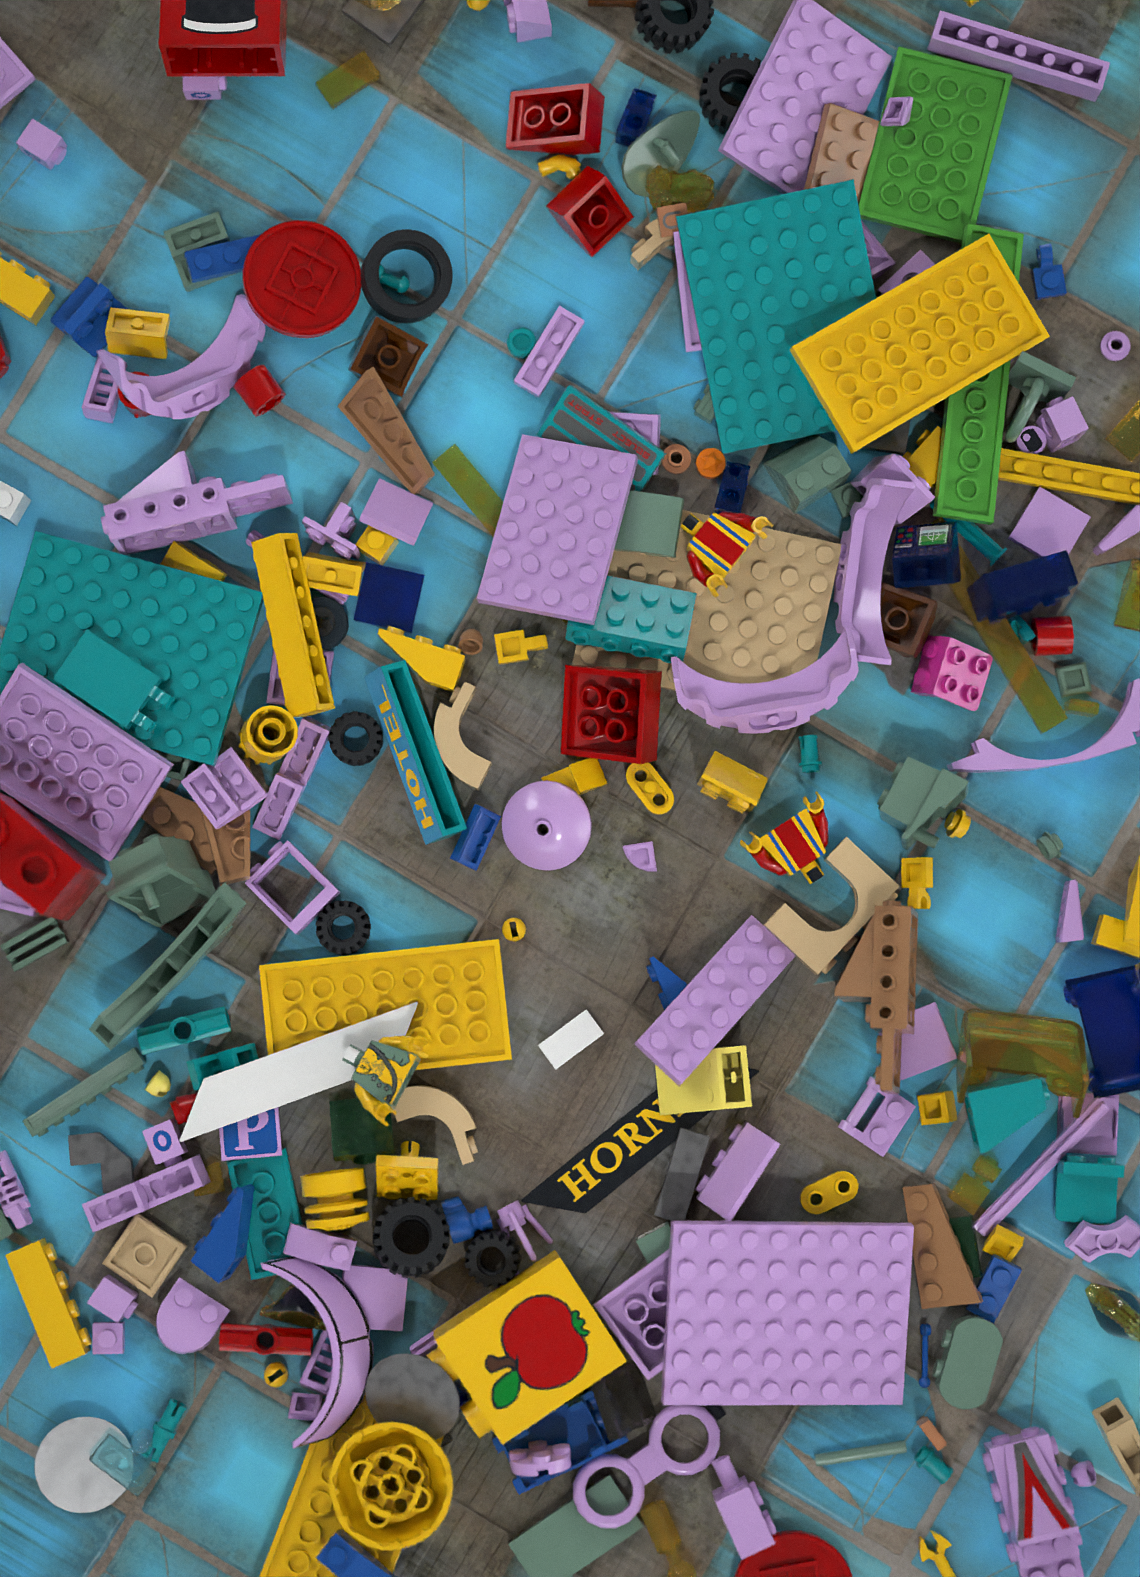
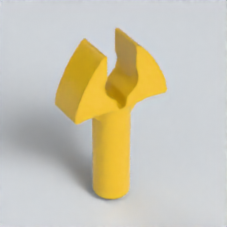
M930 1530L937 1542L936 1552H934L932 1549L927 1548L923 1538L920 1536L918 1549L921 1561L924 1562L927 1559L934 1560L942 1577H956L944 1555L945 1549L952 1546L950 1542L941 1534Z

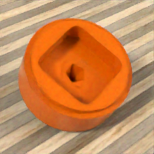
M715 448L704 449L696 459L697 472L706 479L719 477L726 466L724 455Z

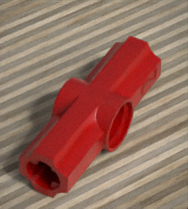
M222 1323L219 1335V1350L255 1352L261 1355L288 1354L311 1356L314 1337L313 1328L282 1327L272 1324ZM260 1333H271L274 1337V1344L271 1347L263 1346L259 1341Z

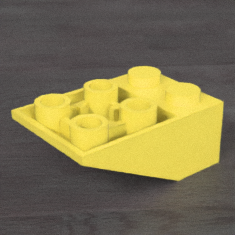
M746 1045L713 1048L680 1086L655 1064L660 1115L752 1107Z

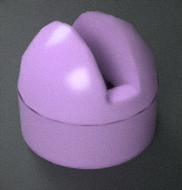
M1090 1461L1079 1462L1071 1469V1477L1075 1478L1073 1480L1074 1484L1080 1487L1096 1484V1472Z

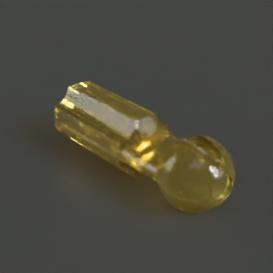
M659 1499L644 1505L639 1513L656 1552L665 1555L670 1568L667 1577H697L695 1568L681 1558L678 1548L682 1541L664 1500Z

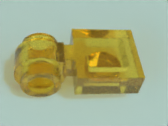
M981 1154L971 1168L975 1172V1176L972 1178L964 1172L947 1197L974 1215L991 1191L982 1185L983 1182L989 1181L993 1183L999 1176L1002 1168L998 1166L999 1163L990 1156L985 1157Z

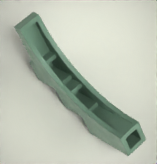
M223 883L174 942L124 993L98 1015L89 1030L110 1050L117 1046L154 1013L166 996L192 973L198 963L224 940L232 929L233 922L247 903L235 890H232L226 883Z

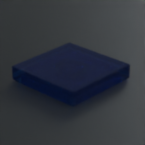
M366 562L354 621L382 628L392 626L405 631V633L412 634L425 575Z

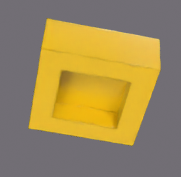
M997 1224L984 1241L982 1250L991 1255L996 1254L1011 1262L1021 1249L1024 1237Z

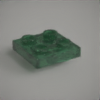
M358 1098L329 1101L332 1149L335 1162L351 1160L358 1165H368L376 1162L377 1155H395L392 1113L386 1115L385 1121L389 1125L384 1126L374 1115L363 1108Z

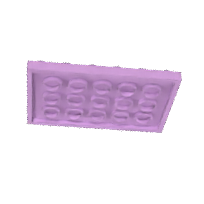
M793 0L718 151L782 194L804 190L824 104L831 103L864 115L892 56L815 1Z
M522 434L478 591L477 601L482 604L594 625L636 470L637 455Z
M21 663L17 666L0 695V789L106 860L111 861L115 859L174 764Z

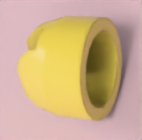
M158 1070L144 1090L155 1097H163L171 1089L170 1079Z

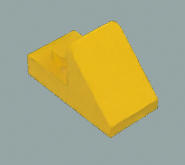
M595 758L572 763L569 767L541 778L542 781L562 783L572 788L579 795L608 784L599 761Z

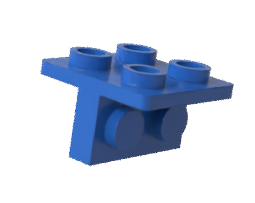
M86 277L52 316L50 321L92 357L96 358L98 356L97 351L107 346L105 328L110 307L128 308L115 299L110 290L103 284L99 283L98 285L90 277Z

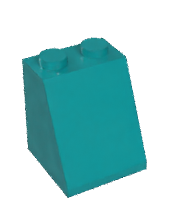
M1031 1073L962 1087L974 1147L980 1154L988 1152L1047 1109L1045 1101L1050 1100L1047 1083Z

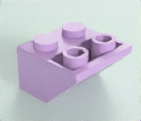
M503 0L504 6L506 5L509 31L510 34L516 33L517 43L552 36V25L546 0Z
M895 454L874 457L850 482L862 496L867 491L865 484L871 478L916 483L915 490L904 503L895 524H901L935 498L929 491L931 489L930 485L923 478L916 477L910 471V464L905 458Z

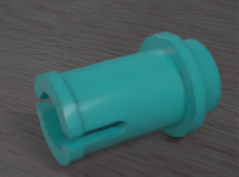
M818 735L798 737L801 763L798 766L802 768V773L820 771L822 761H819Z
M922 1446L914 1456V1460L917 1462L916 1466L918 1468L923 1467L940 1484H944L951 1477L954 1469L934 1453L935 1449L933 1447Z

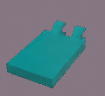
M88 629L85 630L53 677V680L128 730L135 723L151 734L158 724L141 713L149 699L153 698L166 708H169L175 700L172 696L158 688L162 682L160 677Z

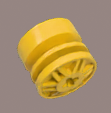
M364 1168L339 1169L300 1176L303 1197L317 1198V1204L304 1208V1212L308 1214L319 1213V1217L306 1220L307 1229L340 1230L351 1228L361 1222L370 1220L369 1212H355V1208L368 1205V1199L353 1197V1192L366 1188Z

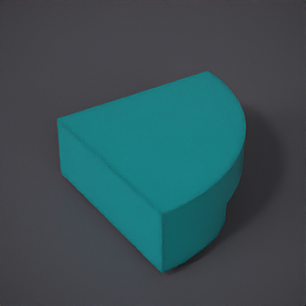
M1015 615L1007 620L1008 626L1020 645H1024L1036 637L1028 624L1019 615Z

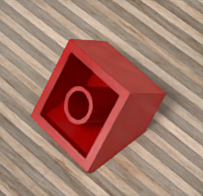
M588 165L546 205L559 226L591 257L634 218L606 175Z

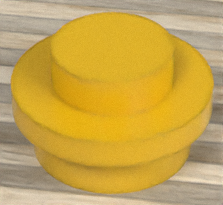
M958 809L947 816L944 823L947 836L962 838L966 834L971 823V817L966 815V811Z

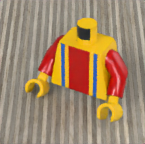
M713 512L704 523L690 513L680 527L693 536L686 548L688 551L687 561L693 577L705 587H708L713 597H718L719 595L715 588L719 585H723L726 589L728 588L724 578L753 543L756 537L753 532L760 538L766 539L768 535L762 531V528L767 525L773 527V524L764 516L755 518L743 513L721 512L719 514Z
M817 791L815 792L817 799L813 803H809L806 796L803 797V802L808 810L805 808L761 838L753 832H749L753 837L749 845L742 840L740 841V845L750 852L761 868L779 876L785 874L791 876L800 870L809 884L814 883L825 875L815 861L826 853L825 848L829 844L828 821L823 809L824 800Z

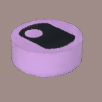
M1026 426L1015 441V446L1018 451L1038 455L1045 448L1046 436L1039 427Z

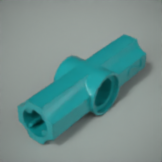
M226 1006L140 1028L136 1031L139 1047L142 1054L145 1055L231 1032L232 1029ZM182 1022H187L191 1026L192 1032L187 1039L181 1038L177 1033L178 1025Z

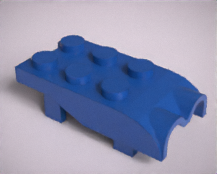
M600 1385L577 1394L503 1445L497 1436L492 1437L497 1452L504 1451L508 1460L509 1451L527 1449L532 1441L544 1440L547 1442V1446L556 1444L570 1445V1468L551 1475L548 1474V1470L538 1471V1476L532 1477L516 1475L517 1477L513 1478L512 1482L519 1495L628 1442L622 1424L605 1390Z

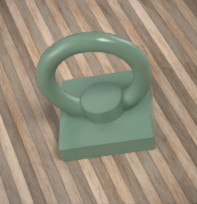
M1022 351L1009 371L1008 384L1021 390L1024 397L1005 434L1006 441L1012 443L1017 440L1038 401L1048 403L1060 396L1064 399L1072 388L1076 377Z

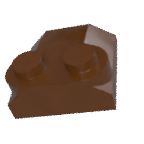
M375 316L365 330L351 359L348 370L356 377L361 378L366 370L374 367L387 391L402 398L408 381L428 344Z
M881 582V622L887 649L898 652L903 657L916 659L923 649L935 620L938 606L937 601Z

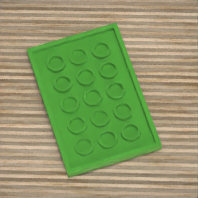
M898 47L858 205L861 219L962 244L964 226L966 224L976 225L1013 75ZM890 97L913 98L910 121L904 126L880 125Z

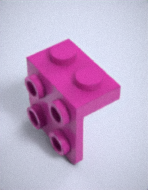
M928 635L922 649L918 669L914 675L911 692L919 696L938 697L969 711H976L981 701L993 658L990 654L954 638Z

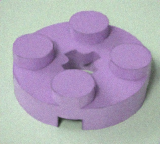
M538 1440L530 1442L527 1449L509 1451V1461L512 1473L519 1476L532 1477L538 1476V1471L548 1470L549 1475L565 1471L571 1467L570 1445L556 1444L547 1446L546 1441Z

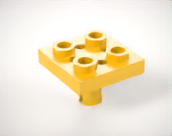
M409 1141L401 1143L400 1156L377 1155V1197H384L390 1200L414 1197L415 1200H420L421 1198L427 1201L438 1200V1158L419 1157L420 1145L412 1141L411 1152L408 1149Z

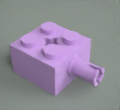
M729 1454L713 1460L711 1464L714 1466L722 1484L721 1487L712 1491L713 1497L741 1560L774 1545L775 1541L772 1535L777 1533L768 1510L761 1511L759 1507L764 1502L755 1482L748 1483L745 1475L740 1478L738 1477Z

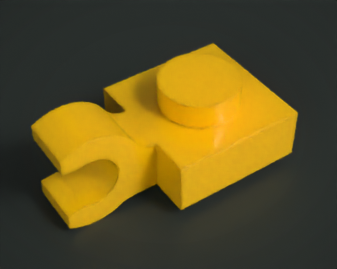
M524 630L494 634L499 665L529 660L528 651L549 649L546 635L525 638Z
M932 857L901 858V888H909L907 904L913 909H930L931 900L926 892V888H933Z

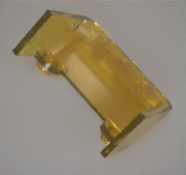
M976 1008L965 1011L961 1023L956 1065L957 1103L964 1104L968 1085L984 1082L987 1071L1018 1075L1033 1073L1038 1077L1045 1078L1048 1089L1053 1094L1071 1097L1073 1118H1079L1089 1084L1082 1027L1073 1021Z

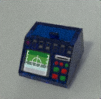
M957 521L897 526L892 556L895 588L954 584L961 581Z

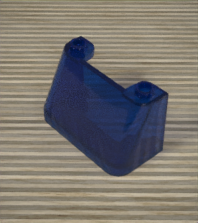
M1140 962L1065 980L1066 986L1063 988L1065 1000L1068 1004L1071 1003L1074 1008H1079L1093 1063L1089 1074L1086 1075V1085L1088 1090L1093 1092L1094 1099L1096 1097L1102 1098L1140 1090Z

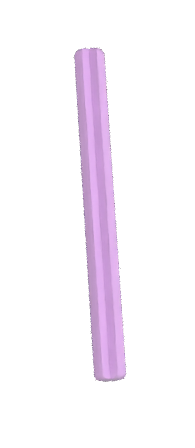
M1096 1097L974 1222V1228L981 1235L987 1236L1109 1111L1108 1105Z

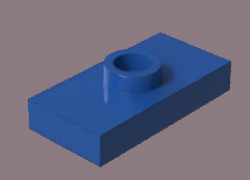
M474 804L466 822L467 829L462 831L450 859L477 871L501 816Z

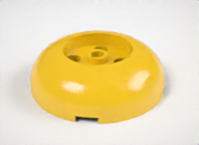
M402 1422L377 1423L354 1434L339 1450L331 1467L329 1496L338 1521L353 1538L372 1548L400 1550L422 1542L440 1526L451 1504L453 1475L445 1452L428 1433L418 1427ZM383 1456H388L392 1460V1467L388 1470L380 1466V1459ZM412 1469L420 1473V1480L416 1483L410 1482L407 1476L408 1472ZM391 1478L397 1479L398 1489L390 1488L389 1480ZM370 1485L378 1487L380 1493L377 1498L373 1499L367 1495V1488ZM399 1498L407 1502V1509L403 1512L395 1508V1501Z

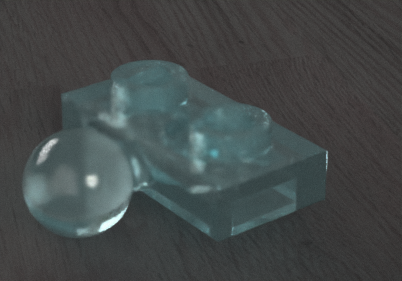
M145 1428L136 1430L131 1436L130 1448L126 1447L111 1434H108L89 1457V1461L138 1497L157 1474V1469L139 1456L140 1453H145L152 1447L153 1433Z

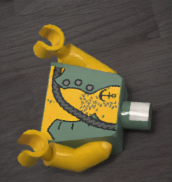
M403 1035L382 1037L378 1042L371 1041L366 1051L350 1045L343 1056L344 1062L356 1067L351 1079L356 1082L354 1091L363 1108L374 1115L384 1126L389 1125L385 1121L387 1114L393 1113L397 1115L394 1109L421 1061L419 1056L423 1058L428 1057V1054L422 1052V1048L427 1043L432 1045V1041L422 1036H416L415 1038Z

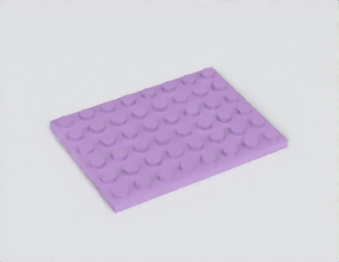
M671 1221L662 1404L903 1405L914 1225L911 1223Z

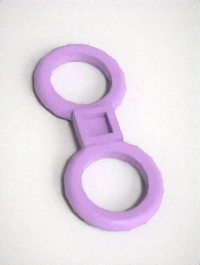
M669 1405L664 1407L652 1422L649 1430L648 1444L628 1458L617 1454H603L585 1463L578 1470L573 1482V1500L579 1514L588 1523L600 1528H617L629 1523L637 1515L645 1498V1485L663 1472L668 1471L676 1475H693L705 1470L715 1459L720 1447V1430L715 1418L705 1407L700 1405ZM680 1414H690L697 1417L704 1424L708 1433V1443L704 1452L691 1462L679 1463L670 1459L664 1452L661 1444V1434L664 1426L671 1418ZM603 1467H616L623 1470L629 1476L632 1484V1497L629 1504L621 1512L614 1515H602L595 1512L588 1505L585 1497V1486L589 1477L596 1470Z

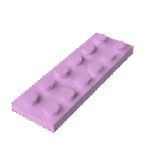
M751 915L634 1045L680 1086L794 959L795 955Z

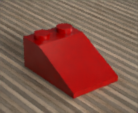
M590 83L511 91L505 148L508 150L565 155L600 153L605 96Z

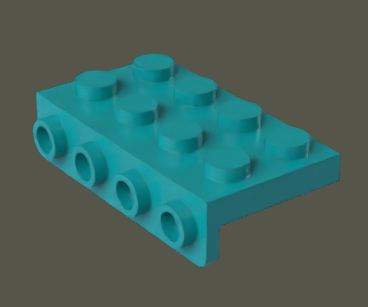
M607 575L594 625L568 620L565 638L580 646L591 645L601 647L606 651H621L631 653L636 657L661 659L666 663H671L670 657L677 656L683 662L697 593Z

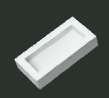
M585 1010L538 1046L553 1067L557 1069L604 1033L589 1012Z

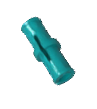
M170 1398L159 1422L156 1421L152 1427L154 1432L141 1452L148 1459L153 1448H156L151 1458L153 1462H159L169 1439L175 1437V1428L188 1408L181 1402L176 1412L173 1413L178 1402L176 1399Z

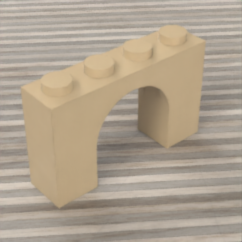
M848 837L843 838L824 861L849 884L853 891L855 907L850 920L838 930L831 932L820 931L807 924L786 903H783L763 925L815 975H818L821 971L824 974L829 972L837 963L834 957L841 949L847 952L858 939L854 935L862 927L866 929L874 914L875 905L882 906L883 901H894L899 896L895 891L900 886Z

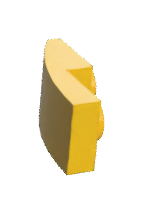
M176 541L172 542L160 564L223 582L227 576L225 572L209 560L200 558L183 544Z

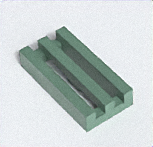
M48 918L3 943L0 947L6 953V957L12 964L11 967L14 972H17L64 946L69 941L57 919ZM51 925L53 926V930L12 952L11 947ZM58 935V941L20 962L17 961L16 958Z

